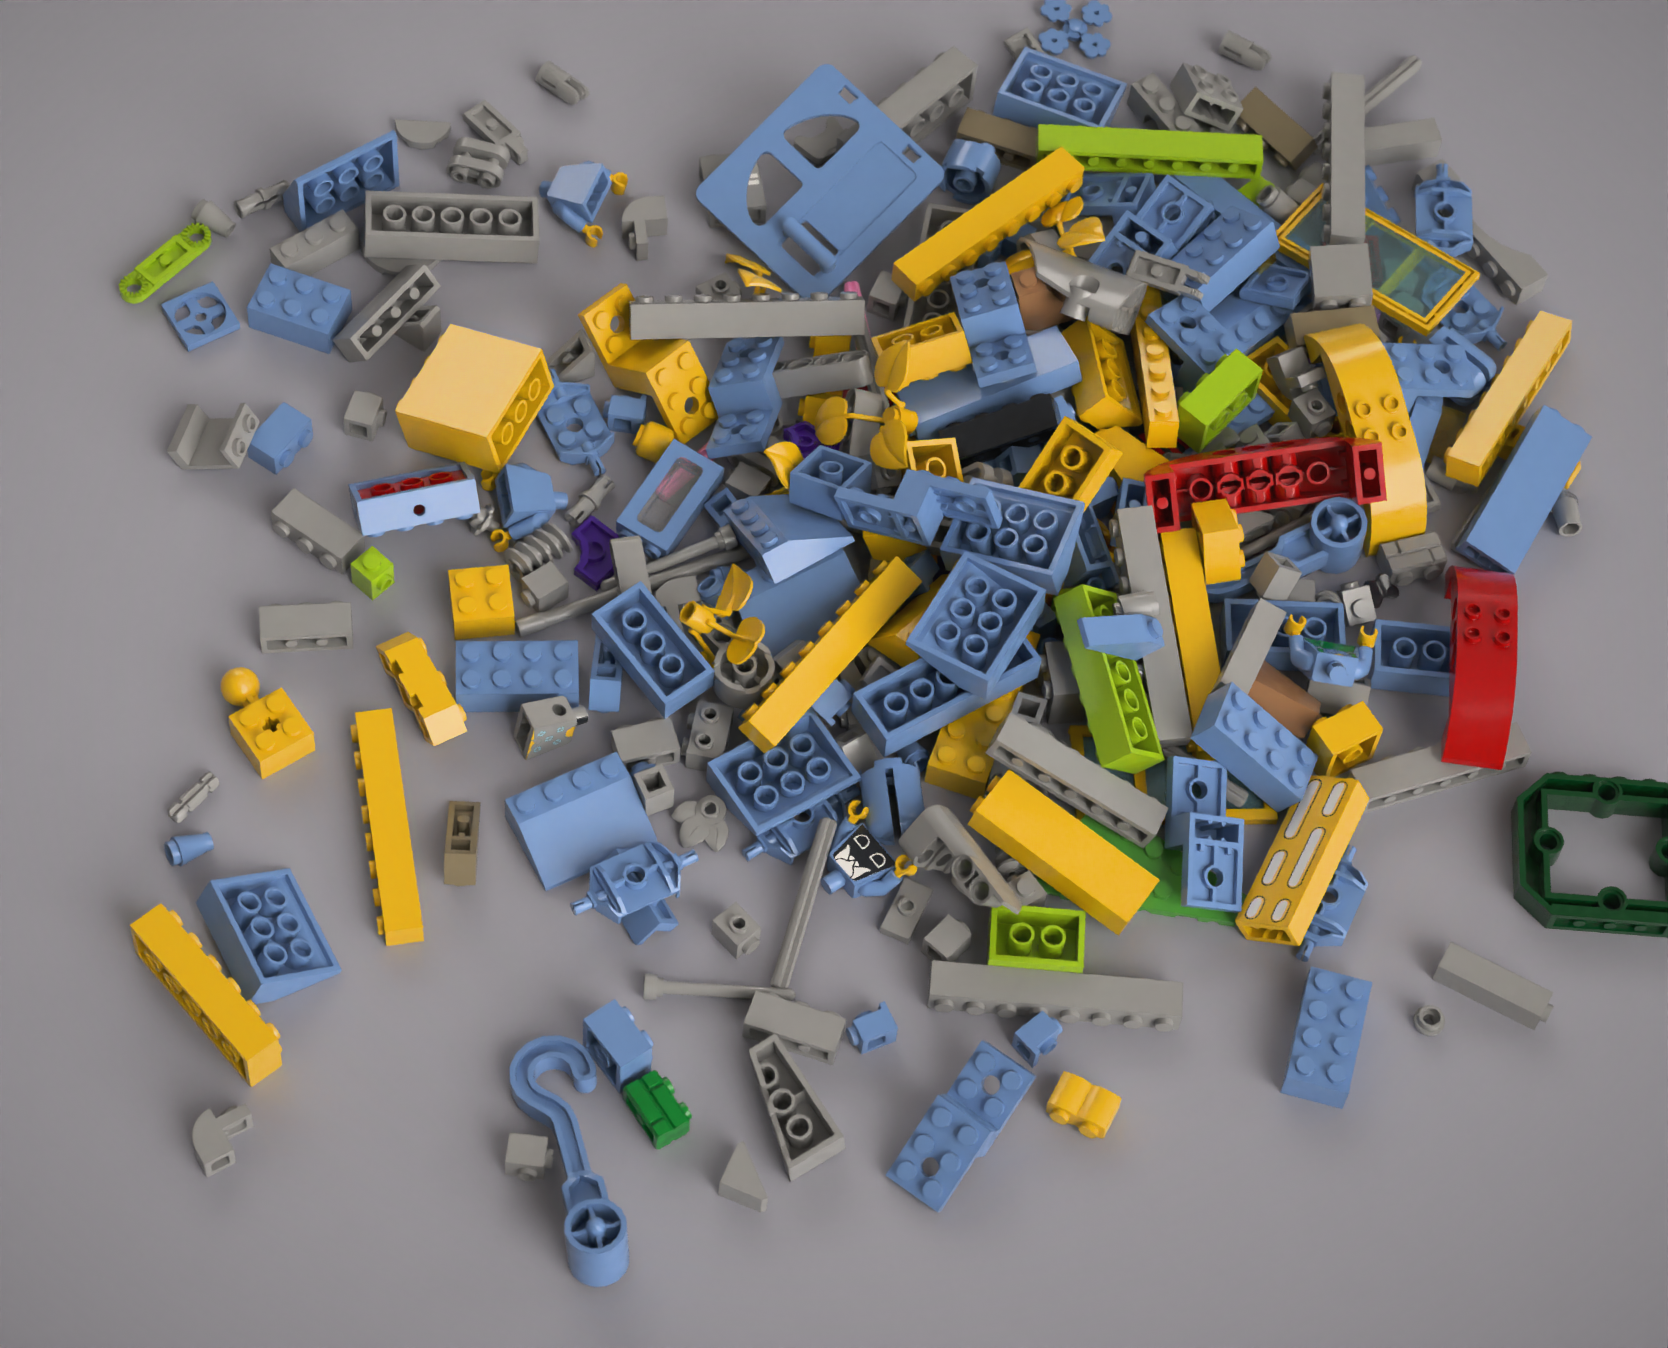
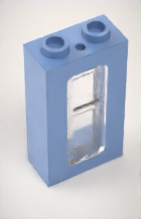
M673 439L616 520V533L619 538L640 535L643 551L653 559L673 553L704 509L703 504L710 500L722 483L724 468Z

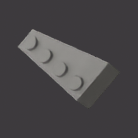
M775 1033L748 1050L790 1182L844 1150L845 1141L836 1123Z

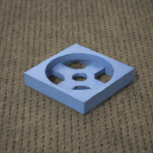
M213 281L161 304L163 313L188 352L240 329V322ZM207 296L214 298L217 304L206 309L202 308L197 300ZM186 306L190 312L189 317L177 322L175 319L177 309ZM198 314H204L207 317L202 322L195 319ZM225 315L224 322L215 330L212 325L213 319ZM195 328L201 330L203 334H192L186 331Z

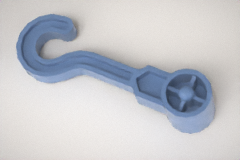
M1333 497L1325 499L1317 505L1309 523L1279 536L1277 546L1268 552L1288 557L1302 572L1300 578L1318 569L1332 574L1346 572L1354 567L1360 558L1367 531V517L1364 510L1348 498ZM1264 554L1245 562V567L1241 568V580L1206 585L1208 602H1224V598L1234 599L1254 590L1255 588L1249 582V579Z
M560 1035L542 1036L526 1043L515 1054L509 1067L511 1095L518 1108L531 1118L546 1125L555 1135L567 1180L561 1186L563 1205L567 1216L564 1226L568 1267L572 1275L582 1284L592 1287L608 1286L617 1282L626 1273L630 1263L627 1219L622 1209L609 1200L603 1176L593 1173L590 1168L578 1120L571 1106L558 1095L543 1089L536 1083L537 1078L543 1072L558 1069L566 1072L571 1077L573 1086L578 1092L589 1093L597 1085L596 1066L589 1051L576 1040Z

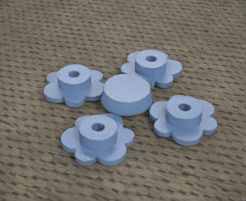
M1066 0L1044 1V5L1040 8V13L1048 17V20L1051 22L1059 20L1065 23L1063 31H1056V29L1050 28L1047 32L1039 34L1038 40L1042 44V50L1059 55L1063 49L1069 47V42L1067 41L1069 39L1071 41L1081 40L1079 49L1085 51V55L1088 58L1093 59L1097 56L1104 57L1111 45L1110 41L1103 38L1100 33H1095L1094 35L1087 33L1086 24H1094L1097 27H1101L1103 23L1110 22L1112 14L1109 12L1107 4H1101L1096 0L1090 1L1088 6L1082 7L1081 12L1084 14L1082 21L1079 19H1069L1072 7L1066 4Z

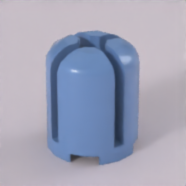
M1443 326L1429 341L1431 344L1464 345L1476 390L1472 398H1448L1460 406L1473 404L1491 386L1492 379L1496 374L1497 365L1492 358L1450 326L1449 328ZM1436 367L1441 373L1446 374L1443 369Z
M900 757L874 761L873 768L866 770L863 774L861 769L859 771L863 809L869 807L865 824L868 831L883 845H895L889 794L895 793L901 836L925 810L919 766L917 762H915V767L910 764H904Z

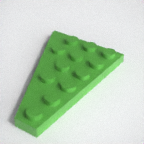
M1086 814L1080 820V822L1160 880L1138 912L1146 910L1151 914L1175 918L1176 915L1196 918L1200 922L1207 923L1213 921L1219 925L1231 927L1236 925L1235 919L1239 912L1233 913L1181 906L1183 852L1164 849L1165 840L1157 835L1143 849ZM1209 870L1207 879L1212 886H1215L1217 876ZM1037 878V881L1046 891L1047 895L1059 896L1060 899L1069 900L1041 878ZM1242 892V905H1243V903H1244V901H1245V899H1246V896H1247V895L1244 894L1243 892Z

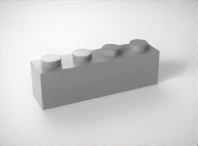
M425 264L406 266L332 339L348 362L367 361L441 285Z

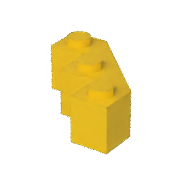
M852 335L810 336L809 348L814 349L813 356L850 351ZM843 390L806 395V399L800 398L798 416H803V421H807L815 426V418L820 406L831 397H842Z
M406 632L376 646L386 674L395 679L405 707L415 713L423 737L428 743L436 746L467 732L464 721L467 720L465 711L452 697L447 688L444 675L435 668L427 654L426 645L421 637L418 638L412 633Z

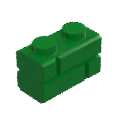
M653 1070L642 1076L641 1079L626 1085L623 1088V1100L656 1150H659L689 1132L692 1115L684 1102L678 1103L673 1096L675 1090L670 1080L666 1076L661 1078L657 1070Z

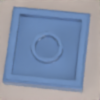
M1263 263L1240 289V299L1293 310L1311 287L1310 272Z

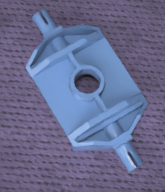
M1442 163L1436 165V179L1424 181L1414 191L1416 236L1446 254L1456 257L1470 251L1473 245L1472 190L1461 181L1451 180L1448 177V165L1444 163L1442 168ZM1445 209L1450 211L1452 216L1445 218L1440 216L1437 211ZM1438 264L1439 274L1442 275L1443 271L1444 275L1450 273L1449 270Z
M1424 258L1416 266L1426 276V283L1418 301L1431 312L1461 277L1451 271L1447 275H1444V271L1442 275L1439 274L1438 270L1434 269ZM1473 285L1455 304V306L1465 309L1466 313H1456L1452 308L1440 321L1442 326L1452 327L1472 344L1480 341H1489L1497 351H1501L1507 345V342L1496 330L1504 307H1500L1498 311Z
M550 369L554 388L537 416L555 452L562 462L570 465L590 464L595 476H599V472L604 474L606 469L600 457L606 454L614 443L615 434L614 432L610 433L590 394V385L570 382L562 383L555 369ZM571 424H578L582 429L578 432H572L567 427Z
M853 784L803 811L810 816V819L806 822H798L792 817L758 835L755 843L742 849L744 858L746 857V860L750 861L762 852H766L768 855L792 865L795 857L811 848L820 819L827 817L835 820L837 830L843 819L847 817L846 802L860 795L859 788H856V784Z
M650 840L591 866L589 871V891L586 893V897L570 903L571 910L576 916L592 908L616 924H620L621 917L673 894H675L676 898H679L681 870L683 867L698 862V855L692 849L678 856L676 853L670 852L662 843ZM631 872H639L644 878L640 882H632L628 880L627 875Z
M1347 845L1326 892L1335 896L1336 902L1326 903L1321 900L1302 940L1296 958L1300 960L1304 950H1306L1303 962L1309 960L1313 947L1342 946L1368 886V882L1362 872L1352 866L1351 861L1357 851L1354 846H1352L1349 855H1347L1350 845Z

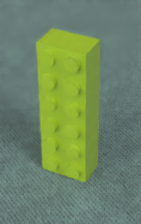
M1081 584L1054 598L1055 615L1064 635L1063 643L1069 652L1072 663L1071 671L1077 680L1080 691L1079 699L1085 708L1088 718L1087 727L1093 736L1096 746V758L1101 767L1137 774L1164 761L1165 758L1136 661L1086 649L1077 620L1080 618L1114 616L1112 604L1117 603L1116 593Z

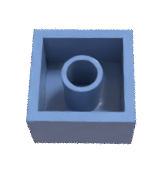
M819 445L790 472L789 503L842 521L844 516L834 498L838 486L848 489L856 487L870 494L872 462Z
M614 999L583 1019V1046L589 1051L592 1059L620 1094L626 1085L641 1079L642 1076L651 1072L653 1042L646 1031H640L636 1027L630 1010L626 1006L621 1007Z

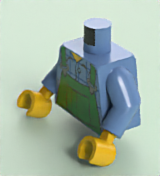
M1293 615L1289 616L1284 626V631L1290 635L1291 663L1310 680L1352 687L1354 679H1361L1369 673L1373 653L1372 647H1374L1378 635L1376 628L1373 635H1367L1363 631L1364 626L1361 627L1357 639V644L1360 646L1358 648L1357 646L1303 638L1300 634L1307 623L1306 618L1301 615L1298 623L1293 620Z

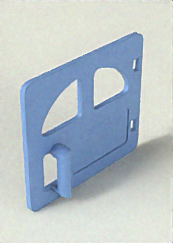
M823 64L698 186L696 197L704 208L792 291L799 293L800 298L811 297L813 292H826L829 296L942 183L944 171L934 159L834 66ZM844 87L857 98L851 104L839 95ZM839 116L857 122L859 130L821 168L814 167L784 138V133L791 127L817 117ZM907 146L920 157L914 164L903 154ZM770 154L801 182L802 187L764 225L759 226L753 223L747 209V188L753 168L760 156ZM804 222L809 223L838 251L835 256L802 226ZM789 237L819 265L820 271L816 275H811L782 248V244Z

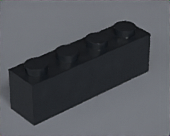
M1050 393L1036 394L1028 401L1019 404H1007L1002 407V410L993 413H980L974 419L963 423H951L946 429L938 432L940 439L955 438L961 469L975 462L984 463L996 459L1010 446L1031 447L1049 441L1062 419L1058 404Z

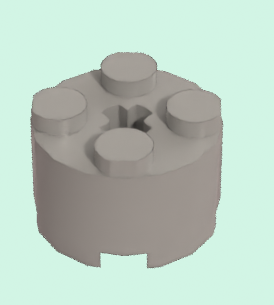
M727 642L718 650L714 660V691L716 696L727 705L746 711L753 703L757 706L764 699L761 693L774 682V660L770 649L760 642L757 644L755 652L747 661L739 665L733 664L727 659L726 653L729 642Z

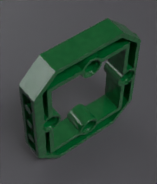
M1553 772L1543 775L1517 797L1511 810L1513 896L1544 928L1668 938V859L1663 856V854L1668 855L1667 782H1657L1654 779L1630 780L1621 776L1605 778L1597 777L1593 774L1580 776L1567 775L1564 772ZM1600 796L1606 797L1608 801L1602 799ZM1548 809L1589 812L1594 817L1600 819L1608 818L1613 814L1661 818L1662 839L1657 842L1649 857V867L1653 873L1664 877L1666 901L1628 899L1621 889L1613 886L1601 889L1597 896L1552 893L1550 866L1554 865L1564 846V838L1558 830L1548 826ZM1541 845H1545L1551 850L1544 849ZM1604 904L1612 906L1614 910L1608 909Z

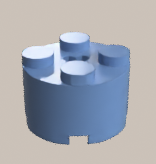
M955 139L941 165L944 171V179L939 186L944 192L947 189L953 193V199L966 204H979L984 198H988L1001 170V163L995 154V148L986 142L980 144L974 141Z

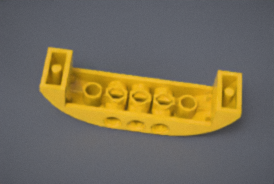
M1360 323L1306 334L1304 340L1311 364L1323 362L1343 436L1382 442L1387 501L1363 504L1368 520L1363 543L1365 556H1375L1380 544L1425 534L1427 502L1421 458L1399 380L1384 345L1369 327Z

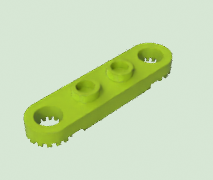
M198 222L197 224L191 223L190 226L187 225L182 232L174 235L137 265L134 271L120 280L119 290L121 298L132 304L144 301L210 247L212 242L208 226ZM194 234L204 236L201 242L200 240L197 243L196 241L193 242V240L190 241V237ZM131 285L142 287L141 291L139 290L135 294L133 292L130 293V291L127 292V288Z

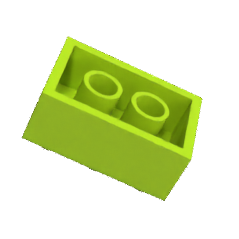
M1237 348L1229 356L1224 354L1217 361L1215 369L1210 374H1203L1196 383V388L1191 393L1185 392L1178 400L1179 428L1177 437L1199 454L1255 399L1263 369Z
M1003 905L996 908L991 907L988 919L986 965L1082 973L1084 968L1086 911L1022 905L1021 911L1017 915Z

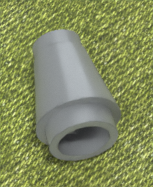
M202 199L196 205L191 215V218L195 220V224L197 222L199 224L203 223L205 226H208L210 231L223 235L226 238L230 236L236 226V223L211 200L208 202Z

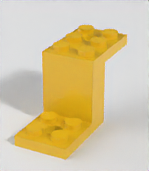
M620 283L577 315L613 386L652 396L666 426L674 431V439L685 444L719 418L708 390L710 382L689 340H631L629 336V301H635L628 285ZM617 316L619 325L615 331H612L610 327L611 320ZM691 397L693 406L689 412H686L684 408L685 401Z

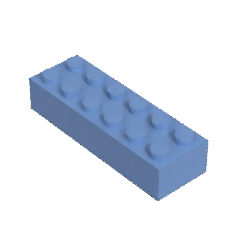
M1025 638L987 700L958 687L925 659L920 658L854 692L851 712L882 756L886 757L1038 678L1042 658L1028 639Z

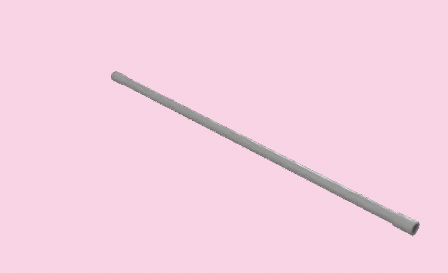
M739 545L732 549L649 576L651 591L659 589L669 580L697 576L709 572L711 569H716L717 566H726L751 556L742 545ZM617 587L545 612H538L515 620L517 634L519 637H523L544 630L548 626L598 610L618 596Z

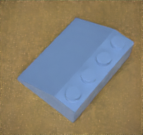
M1024 47L998 91L993 115L1038 128V124L1110 127L1127 88V83Z
M392 130L293 180L283 193L284 212L299 232L342 209L347 213L365 204V190L390 191L400 186L397 133Z
M1248 276L1209 313L1247 350L1245 355L1248 356L1277 335L1281 337L1286 334L1284 324L1291 313H1299L1312 300L1305 294L1292 310L1240 299V289L1250 278ZM1181 323L1186 328H1191L1188 324Z
M972 477L970 484L981 483L991 489L1003 521L998 530L953 519L940 547L945 569L952 571L955 562L960 559L964 551H967L1046 589L1047 594L1058 596L1069 571L1085 503L1083 501Z
M789 494L749 496L733 502L729 508L723 510L737 541L775 584L855 541L853 536L837 519L789 503Z
M843 548L777 584L768 577L760 566H757L745 572L753 580V589L746 604L738 613L742 621L748 617H756L764 623L765 634L761 643L770 649L773 658L795 640H804L805 642L811 640L815 643L820 637L817 631L828 620L833 623L838 617L835 611L846 600L852 602L857 596L854 590L860 583Z
M964 551L906 640V645L958 687L987 700L1044 610L1046 589Z
M810 708L779 743L766 753H763L749 740L708 762L706 781L714 793L724 801L726 808L755 836H758L861 781V776L817 714Z
M617 751L505 799V818L545 891L589 873L591 866L602 862L616 848L632 849L650 840L657 842V837L631 776Z
M290 868L210 880L196 901L209 931L233 979L240 987L242 997L246 1001L250 999L255 1004L272 1002L335 976L342 970Z

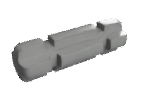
M206 772L199 779L200 783L195 782L179 798V803L175 802L168 808V815L176 823L182 822L188 816L187 812H192L208 797V792L212 793L219 786V780L214 774Z

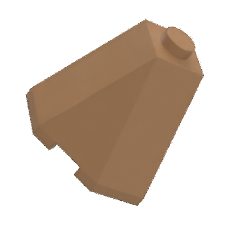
M1035 267L1010 274L1025 329L1036 331L1076 320L1073 317L1060 313L1066 296L1037 278Z
M1264 660L1248 696L1294 736L1305 738L1309 729H1312L1313 723L1322 718V715L1319 714L1321 702Z

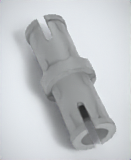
M282 180L265 189L260 187L255 190L254 194L234 201L235 211L241 218L261 209L266 211L271 208L272 204L283 200V193L290 185L287 181Z
M601 474L588 490L581 492L579 500L564 515L566 521L571 517L573 518L569 522L571 526L577 528L592 511H597L600 508V502L615 487L613 481L606 484L611 479L610 477Z

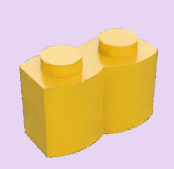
M1063 1071L1047 1102L1046 1112L1050 1114V1118L1056 1123L1075 1125L1079 1128V1132L1088 1138L1098 1137L1104 1139L1120 1108L1122 1098L1105 1088L1092 1085L1075 1074Z

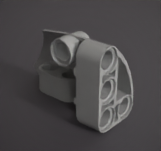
M1020 236L1019 240L1025 242L1031 251L1036 277L1066 296L1060 313L1084 322L1088 314V321L1125 335L1130 333L1146 293L1147 284L1145 282Z
M932 805L926 808L899 839V846L915 866L925 868L928 871L934 869L943 871L946 874L951 872L953 885L962 894L968 896L974 904L994 908L1003 905L1017 915L1021 911L1022 902L956 815L947 807Z

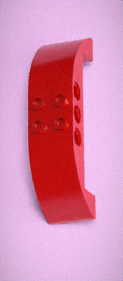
M1307 438L1216 450L1171 460L1153 467L1144 474L1147 506H1153L1157 534L1181 530L1180 522L1192 520V503L1226 498L1230 509H1235L1236 514L1323 502L1325 499L1333 497L1351 498L1357 505L1387 501L1382 442L1364 438Z
M1451 565L1445 574L1444 598L1451 599L1449 716L1441 738V762L1502 770L1512 722L1517 677L1518 596L1516 580L1511 573Z

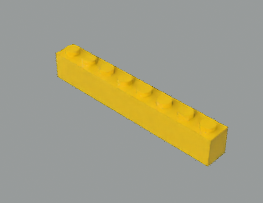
M1062 146L894 262L891 280L914 302L922 296L930 295L936 286L943 281H950V277L955 276L960 269L974 264L978 257L986 251L994 250L999 242L1007 236H1014L1020 227L1027 222H1034L1044 210L1049 207L1053 208L1067 194L1075 193L1083 184L1082 179L1085 167Z
M1147 285L1143 302L1133 328L1130 331L1146 447L1176 448L1179 416L1168 345L1145 322L1150 313L1162 307L1160 290Z
M1540 311L1534 321L1530 320L1528 322L1523 338L1519 337L1517 339L1513 354L1505 358L1500 374H1495L1489 391L1483 392L1478 408L1470 412L1465 428L1459 429L1453 447L1449 446L1443 458V462L1446 463L1447 477L1477 487L1480 485L1570 343L1572 320Z
M1195 527L1159 533L1158 536L1192 733L1206 698L1211 693L1221 673ZM1192 739L1186 745L1187 752H1192V756L1196 759L1215 760Z
M898 556L889 562L883 559L872 570L875 576L870 582L865 579L854 590L857 596L852 602L846 600L835 611L838 617L833 623L828 620L817 631L820 637L815 643L810 640L798 652L801 658L795 664L791 661L780 672L783 678L776 685L772 682L761 693L764 699L757 706L753 703L742 714L745 720L738 729L763 753H766L779 743L922 583V580Z
M392 708L355 712L356 724L350 725L352 743L359 744V751L354 752L356 770L362 769L363 778L357 779L359 796H366L367 805L361 806L363 824H370V833H365L367 852L373 851L374 860L369 861L371 879H377L378 888H372L374 906H381L382 916H376L378 935L385 934L386 946L424 941Z

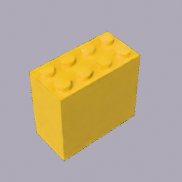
M450 324L445 333L439 337L438 343L431 355L425 359L424 366L417 377L412 379L404 397L398 401L395 413L409 448L457 462L465 461L467 465L499 474L551 393L554 384L541 348Z

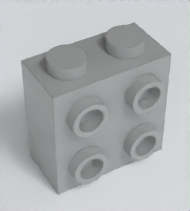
M1183 63L1169 84L1184 115L1221 129L1230 131L1243 111V107L1231 85L1230 79L1220 73L1217 75L1209 73L1200 65L1191 66Z
M1368 243L1310 246L1308 261L1313 311L1371 306L1373 290Z

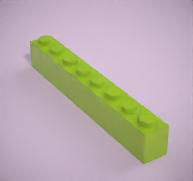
M1038 124L1035 142L1036 163L1062 146L1085 167L1084 171L1260 179L1264 161L1262 135Z

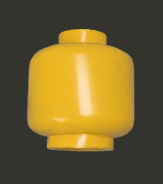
M649 421L646 425L641 424L632 444L636 447V454L657 463L674 439V431L654 421Z

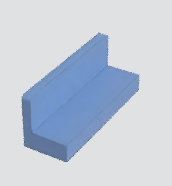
M616 848L603 861L630 849ZM631 872L627 875L628 880L632 882H640L644 878L639 872ZM665 899L621 917V922L635 945L644 943L655 931H672L679 924Z

